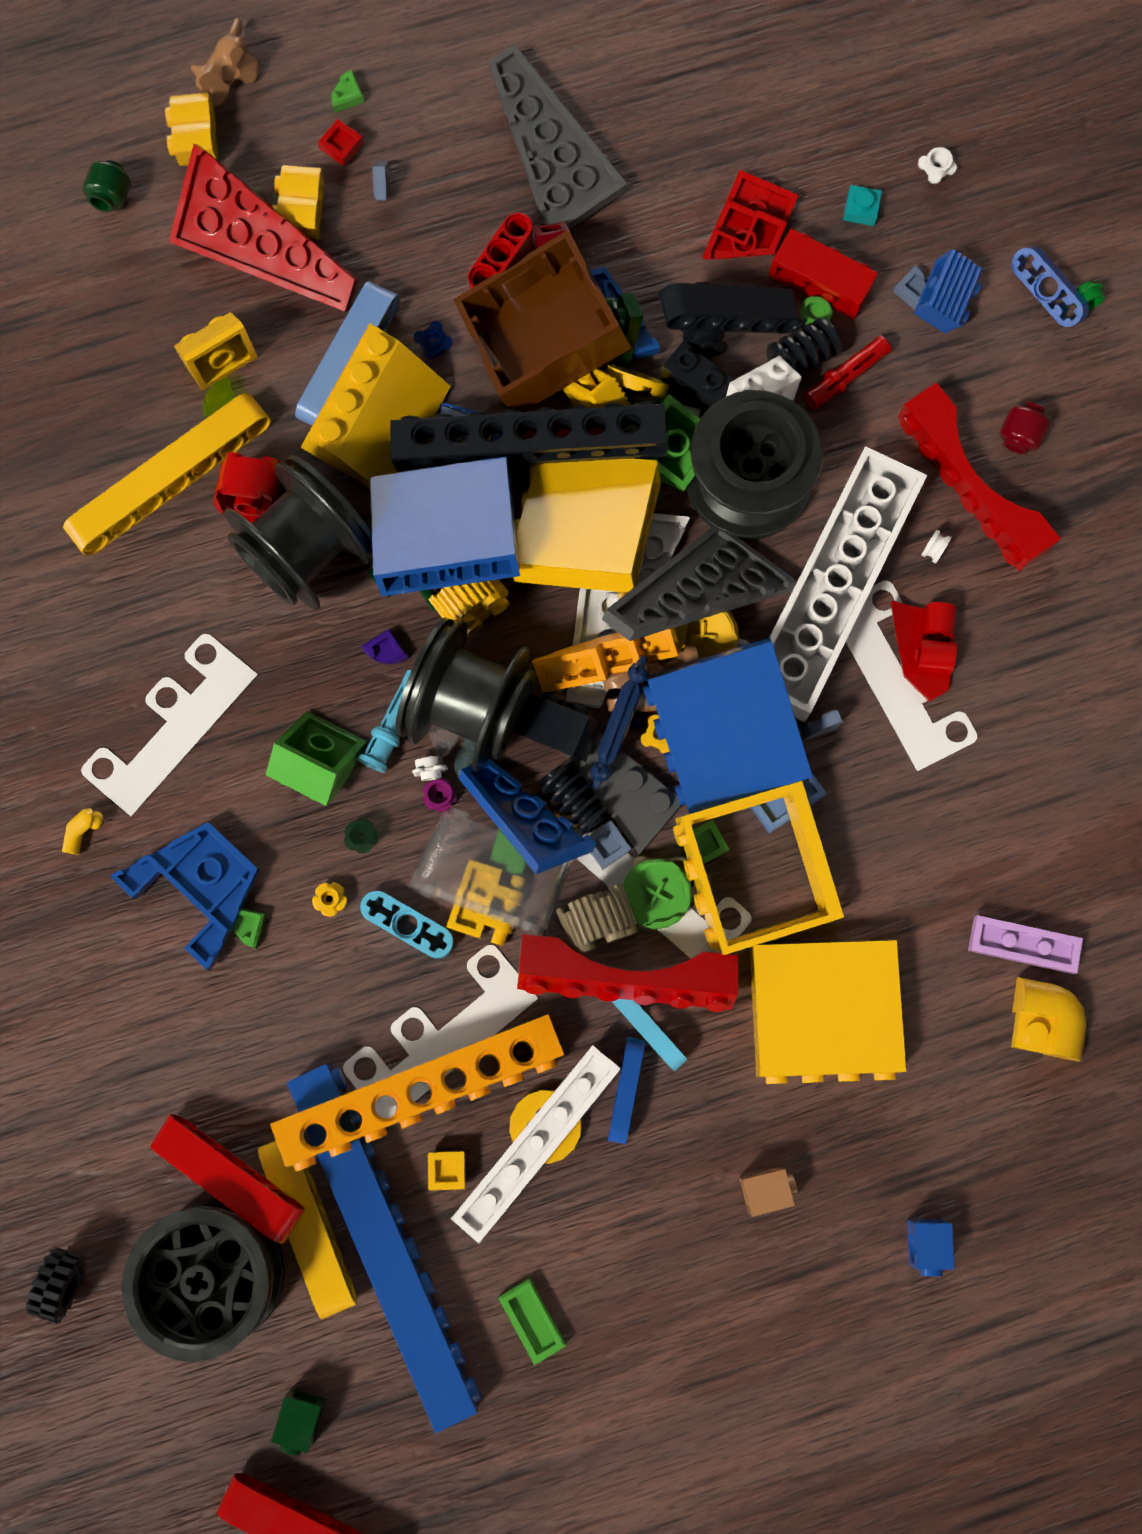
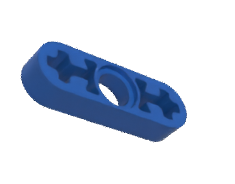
M1027 247L1015 253L1012 259L1013 272L1060 325L1071 327L1082 323L1086 319L1089 312L1086 299L1040 248ZM1033 256L1032 266L1037 271L1044 270V268L1046 271L1039 275L1033 268L1025 269L1026 259L1024 257ZM1047 277L1054 278L1058 284L1057 292L1053 296L1046 295L1042 288L1043 282ZM1062 298L1067 305L1076 304L1077 308L1074 311L1076 317H1067L1068 307L1063 302L1055 305L1054 301Z
M627 1036L608 1134V1141L626 1145L645 1046V1040Z

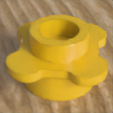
M652 715L648 718L649 726L646 733L641 735V743L645 747L652 746L659 749L664 754L669 752L666 738L659 740L653 720L658 719L659 716Z

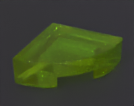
M229 377L217 381L207 391L202 406L205 418H208L235 398Z

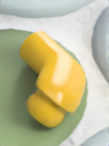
M87 808L81 810L72 818L66 826L62 852L79 855L83 834L89 828L93 830L101 828L103 822L102 813Z

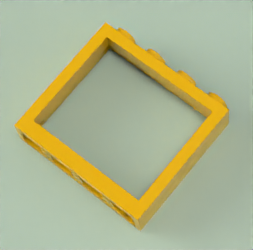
M803 781L675 819L677 826L673 827L674 836L678 846H684L687 860L683 861L684 869L688 880H694L698 894L694 895V902L699 915L705 916L708 928L704 930V934L710 950L715 949L716 953L726 955L844 918ZM784 798L818 911L726 940L692 825Z

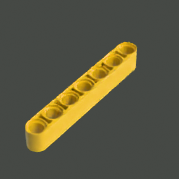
M250 393L240 394L71 515L63 525L65 532L83 555L90 556L96 554L225 460L227 453L239 451L261 435L271 423L270 417Z

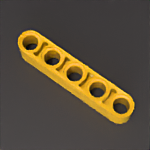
M276 1140L259 1147V1159L266 1178L305 1208L304 1213L288 1238L320 1319H325L357 1305V1296L309 1167L295 1172L293 1165L285 1168Z

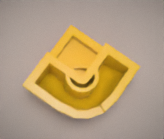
M1017 977L1012 1012L1016 1013L1011 1048L1077 1062L1082 1061L1086 1018L1084 1007L1076 996L1068 989L1053 983Z

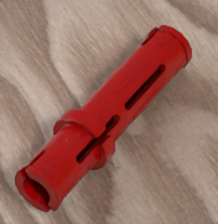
M879 335L837 369L827 371L823 376L824 379L803 393V399L807 406L812 410H817L819 406L832 396L843 393L850 382L867 371L884 356L891 353L889 342Z

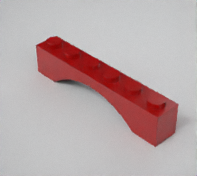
M937 382L904 403L898 415L901 428L907 435L913 436L920 445L919 448L924 458L935 464L940 471L943 482L947 486L953 487L957 492L962 506L969 513H973L979 520L982 531L989 539H994L1001 548L1002 556L1008 564L1015 566L1020 572L1049 552L1061 540L1040 512L1023 508L1004 499L990 489L976 474L968 462L959 440L957 407Z
M522 934L517 989L525 990L527 993L534 995L550 992L561 993L564 997L568 998L592 996L607 1002L623 999L634 1000L635 1003L640 1005L665 1003L670 1004L674 1008L697 1006L706 1007L707 1010L713 1012H722L727 1009L732 1010L738 996V955L701 952L690 960L670 968L653 971H627L591 961L572 950L560 938Z

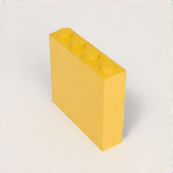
M631 458L531 465L529 471L530 486L528 492L525 491L522 496V515L520 519L515 521L520 576L513 577L514 581L625 593L636 587L661 485L658 460Z
M897 940L755 945L749 948L756 1077H766V1084L788 1083L787 1076H802V1083L824 1082L823 1075L838 1074V1081H860V1074L874 1073V1080H896V1072H906Z

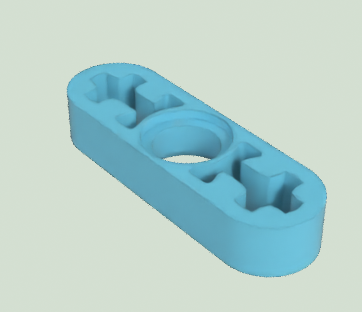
M372 891L362 899L360 905L362 915L376 926L434 959L445 958L452 952L454 938L443 926L384 892ZM380 898L384 899L382 905L391 912H394L395 906L400 908L393 915L389 927L385 925L389 920L385 915L377 913L374 917L371 916L372 909L369 907L371 901L378 902ZM405 915H412L417 920V929L410 935H403L398 930V921ZM425 923L431 926L426 930L427 933L434 937H438L440 933L445 935L443 941L447 946L444 950L438 948L435 952L431 951L432 944L424 938L421 939L420 944L415 943V940L421 936Z
M618 999L612 1001L674 1072L688 1060L634 1000Z

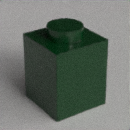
M291 1388L284 1396L271 1443L280 1445L279 1449L287 1454L300 1455L301 1452L308 1453L314 1444L327 1398Z

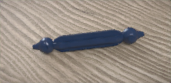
M643 655L628 669L629 680L620 690L598 749L599 761L591 767L593 788L598 789L603 782L610 778L612 773L610 765L618 758L642 694L641 683L646 681L649 676L647 657Z

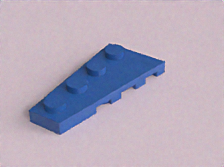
M489 759L480 771L475 772L472 765L460 770L459 780L535 874L594 851L595 840L588 835L582 837L572 829L573 823L564 816L557 818L546 809V802L537 795L533 797L525 793L521 789L522 784Z

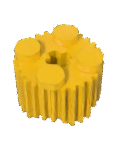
M499 579L443 587L441 592L437 594V597L433 594L428 599L442 618L452 619L454 624L459 620L465 621L467 637L477 633L483 627L482 621L488 618L490 614L496 616L503 612L510 604L506 599L508 590Z

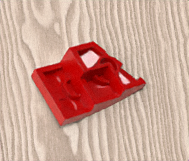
M739 169L702 259L714 260L774 255L798 194Z

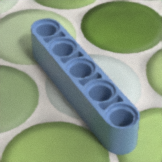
M370 281L363 286L297 404L295 417L298 420L311 426L314 424L369 323L384 332L387 331L399 307L400 296Z

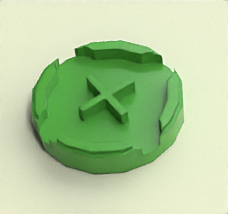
M661 858L647 859L635 865L626 875L623 884L637 923L650 929L668 928L679 922L688 911L692 899L691 884L685 872L674 862Z

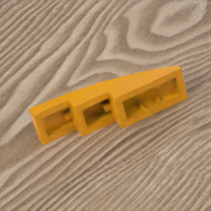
M675 628L629 641L617 632L538 657L532 663L544 693L605 681L611 673L628 671L629 667L636 663L642 655L647 657V662L677 657L681 653V648Z

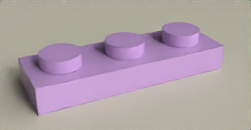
M977 915L973 918L968 951L1076 974L1078 972L1083 938Z

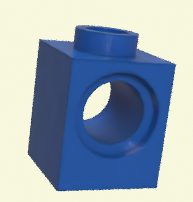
M907 1220L909 1265L916 1270H920V1275L929 1277L943 1276V1270H954L952 1223L946 1220Z

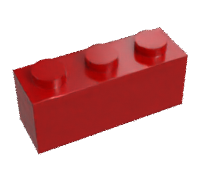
M792 228L774 256L769 272V277L808 297H823L830 303L833 310L852 320H855L869 296L878 272L872 270L866 263L856 262L844 256L840 250L834 247H827L815 241L809 234L798 232Z

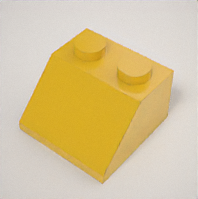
M231 312L214 318L208 326L196 333L184 336L178 344L174 345L181 360L202 391L258 358L245 327Z

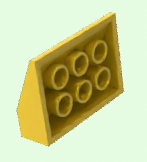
M369 323L301 448L371 489L370 477L401 473L397 472L390 459V420H400L404 416L434 418L451 386L399 340Z

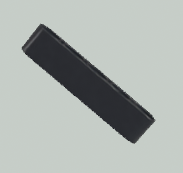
M674 283L664 287L659 292L666 326L672 330L786 334L798 330L805 322L797 292L793 289Z

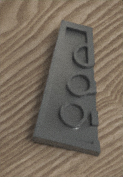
M598 732L586 762L567 754L564 755L568 761H575L574 769L577 773L583 772L581 778L586 783H591L590 789L593 795L599 794V803L603 806L607 805L608 809L606 811L613 819V822L628 839L635 852L640 855L681 806L677 796L622 750H620L618 758L610 765L612 770L610 778L603 782L598 789L593 788L591 767L599 761L598 749L603 735Z

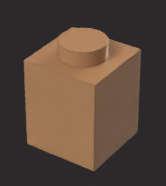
M780 1166L739 1177L747 1211L752 1217L795 1206L793 1196L798 1195L796 1182L793 1174H787L785 1168Z

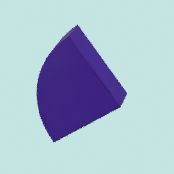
M390 628L361 646L362 650L371 659L379 663L397 664L409 659Z

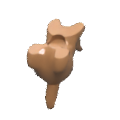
M239 18L234 20L229 34H226L218 41L208 61L204 65L192 64L190 67L194 72L196 88L200 92H210L214 106H218L226 100L230 86L235 80L240 79L250 84L256 80L259 73L258 60L250 55L246 48V41L241 37L242 23Z

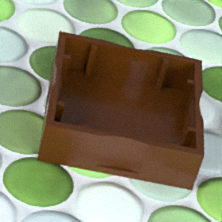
M569 230L527 254L511 268L489 277L453 299L468 332L481 350L482 361L493 385L508 409L524 412L631 349L627 338Z

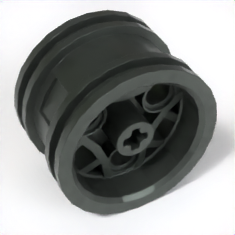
M219 1200L199 1203L158 1220L135 1243L124 1266L121 1291L123 1308L130 1326L140 1340L156 1353L177 1361H204L214 1359L231 1351L260 1327L276 1308L284 1289L286 1275L283 1247L281 1243L263 1235ZM199 1224L205 1241L189 1244L188 1226ZM228 1240H234L239 1244L241 1253L238 1259H232L227 1255L225 1246ZM166 1259L173 1261L177 1266L175 1278H169L164 1274L163 1264ZM245 1278L253 1281L252 1297H241ZM172 1302L177 1306L185 1318L182 1319L177 1315L169 1303ZM209 1307H218L222 1311L223 1322L221 1325L213 1324L209 1320ZM241 1311H246L244 1316L241 1318Z

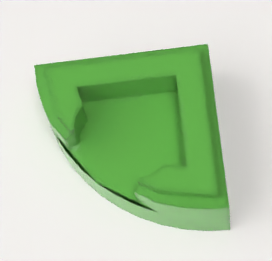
M352 70L341 75L338 84L332 92L331 100L335 113L364 103L362 92Z
M241 908L233 930L244 944L257 949L266 914Z

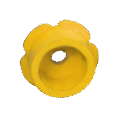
M336 882L320 884L315 890L316 895L312 898L314 908L317 911H321L324 916L331 917L337 915L347 905V896L344 895L345 889ZM328 896L333 897V900L331 902H327L326 899Z

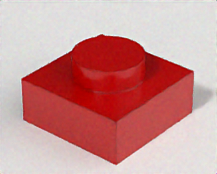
M337 119L317 143L322 152L342 166H345L363 146L364 141L359 133Z

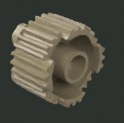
M622 884L609 887V890L584 896L568 903V906L556 910L570 948L579 954L589 952L609 942L638 932L636 927L638 923Z

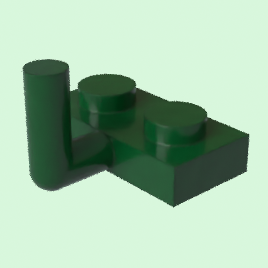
M633 292L620 293L619 300L617 298H605L631 346L630 350L614 358L616 365L620 367L630 366L644 317Z

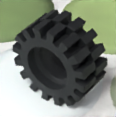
M58 1247L51 1249L49 1256L46 1255L43 1259V1265L39 1266L36 1279L32 1281L31 1285L33 1287L27 1296L29 1300L26 1303V1313L55 1324L61 1322V1319H64L67 1314V1309L70 1310L73 1298H76L79 1292L77 1289L83 1281L81 1277L85 1273L86 1257Z

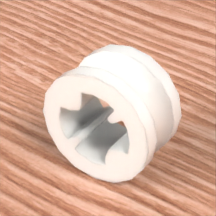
M936 529L921 556L924 558L926 556L932 557V562L936 564L952 537H942L940 531Z

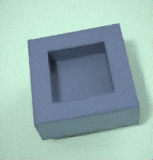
M612 821L589 836L596 841L594 851L590 854L602 871L631 851L630 846Z

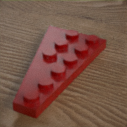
M195 143L193 144L169 242L344 312H349L358 279L203 147Z

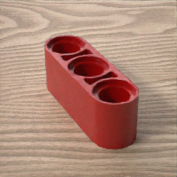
M513 213L504 220L468 273L469 290L489 277L511 268L530 253L533 247V227L531 219L526 214ZM515 233H523L524 235H522V236H514L513 234H515ZM498 258H506V259H507L506 261H503V262L495 261V260L498 259Z

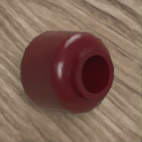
M1026 402L1025 406L1012 407L999 431L1000 437L1003 440L1002 445L1006 449L1020 455H1027L1028 452L1038 450L1050 428V421L1043 414L1045 409L1032 402Z

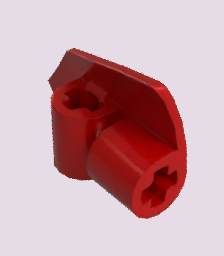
M893 600L890 606L903 677L928 702H931L949 691L950 675L954 670L957 655V643L954 642L957 607L946 602H932L927 604L925 608H920Z

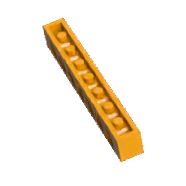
M549 1014L271 1123L270 1126L285 1168L293 1165L295 1172L316 1164L315 1156L329 1151L331 1157L351 1150V1141L365 1137L366 1143L388 1135L386 1127L400 1123L403 1129L422 1121L420 1114L434 1108L436 1115L457 1107L455 1100L468 1095L470 1101L490 1094V1085L502 1081L504 1087L524 1080L522 1073L536 1068L539 1074L558 1066L556 1059L564 1056ZM524 1043L530 1048L531 1057L528 1062L522 1063L515 1059L513 1055L515 1044ZM490 1056L496 1060L498 1070L494 1076H486L480 1071L479 1062L482 1057ZM458 1070L463 1074L464 1085L461 1089L452 1090L446 1085L445 1075L447 1071ZM423 1083L430 1089V1099L428 1102L418 1104L412 1100L410 1089L414 1084ZM390 1097L394 1100L396 1112L393 1116L383 1118L376 1113L375 1103L379 1098ZM346 1111H356L361 1116L362 1123L358 1130L347 1132L341 1128L340 1117ZM314 1124L321 1125L327 1134L323 1144L316 1147L308 1145L304 1139L306 1129Z

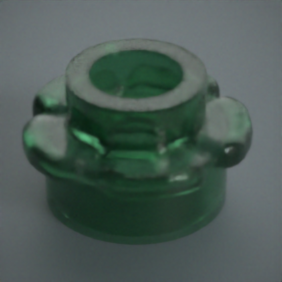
M368 820L353 821L345 829V845L348 849L356 850L360 854L369 852L372 849V845H375L378 841V831L373 828V824ZM360 833L364 834V838L362 840L358 839V835Z

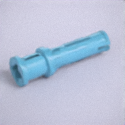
M411 670L406 671L380 725L372 729V738L364 754H359L357 758L365 766L381 773H386L388 769L386 763L394 747H398L401 738L395 730L396 716Z

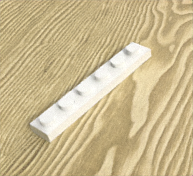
M592 1045L451 1219L475 1241L480 1243L611 1082L620 1068Z

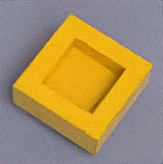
M465 1151L428 1152V1190L466 1188Z

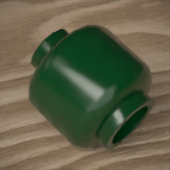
M113 160L97 161L89 168L82 186L83 193L93 208L108 213L118 210L124 205L131 187V180L119 163Z

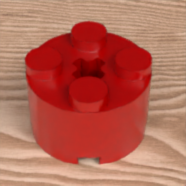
M236 452L227 453L219 472L213 499L214 507L223 515L226 509H232L250 523L255 521L286 492L275 473V465L280 462L269 456L257 459L245 457Z

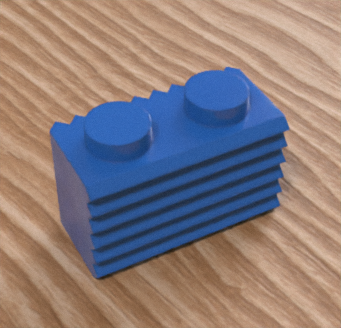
M951 249L936 259L932 267L933 270L930 272L928 281L920 295L921 298L918 300L916 309L913 312L944 334L955 328H960L966 322L970 311L967 310L968 304L981 288V283L978 280L983 268L978 267L976 263H972V260H967V257L962 256V253H957L955 249Z

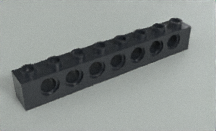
M644 401L638 405L630 406L610 403L604 407L597 408L576 405L565 410L542 407L532 412H520L509 409L499 414H486L476 411L466 416L437 414L434 418L404 416L400 420H390V459L397 472H407L506 456L508 466L667 456L665 403L658 404L654 401ZM629 425H636L639 427V429L633 433H627L623 431ZM595 427H602L605 429V431L599 435H592L589 433ZM568 429L571 431L565 437H558L555 435L559 430ZM528 431L536 432V435L530 439L521 438ZM492 434H502L501 438L496 441L487 440ZM461 435L468 436L462 443L454 442ZM425 438H434L430 444L421 445Z

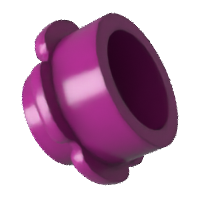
M444 778L429 781L423 789V794H425L423 802L430 810L436 809L438 812H445L451 808V803L455 802L457 798L456 789L451 787L450 781ZM441 792L443 796L442 798H437L436 794Z

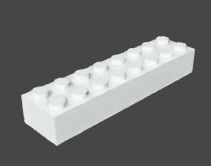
M866 446L770 635L794 716L803 722L810 715L927 477L926 474Z

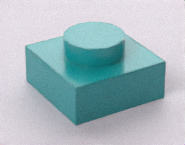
M850 185L843 221L874 226L877 220L882 191Z

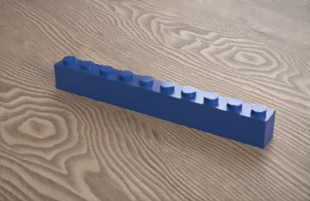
M324 1064L286 1082L298 1112L345 1095L343 1089L348 1087L339 1067L334 1069L332 1064ZM352 1110L344 1112L340 1117L341 1128L347 1132L358 1130L360 1128L358 1122L362 1121L361 1116ZM314 1124L306 1129L313 1147L323 1144L327 1134L321 1125ZM361 1137L350 1142L352 1149L334 1157H331L329 1151L317 1156L436 1434L477 1414L479 1408L478 1400L482 1399L481 1392L474 1377L467 1378L462 1366L466 1363V1358L459 1342L452 1343L447 1331V1329L451 1328V1323L444 1307L437 1308L432 1297L436 1289L428 1271L422 1273L417 1262L421 1254L413 1237L407 1239L402 1224L406 1223L404 1213L398 1202L394 1204L391 1202L387 1190L391 1189L388 1176L383 1168L377 1169L372 1157L376 1155L375 1146L372 1141L366 1143L365 1137Z

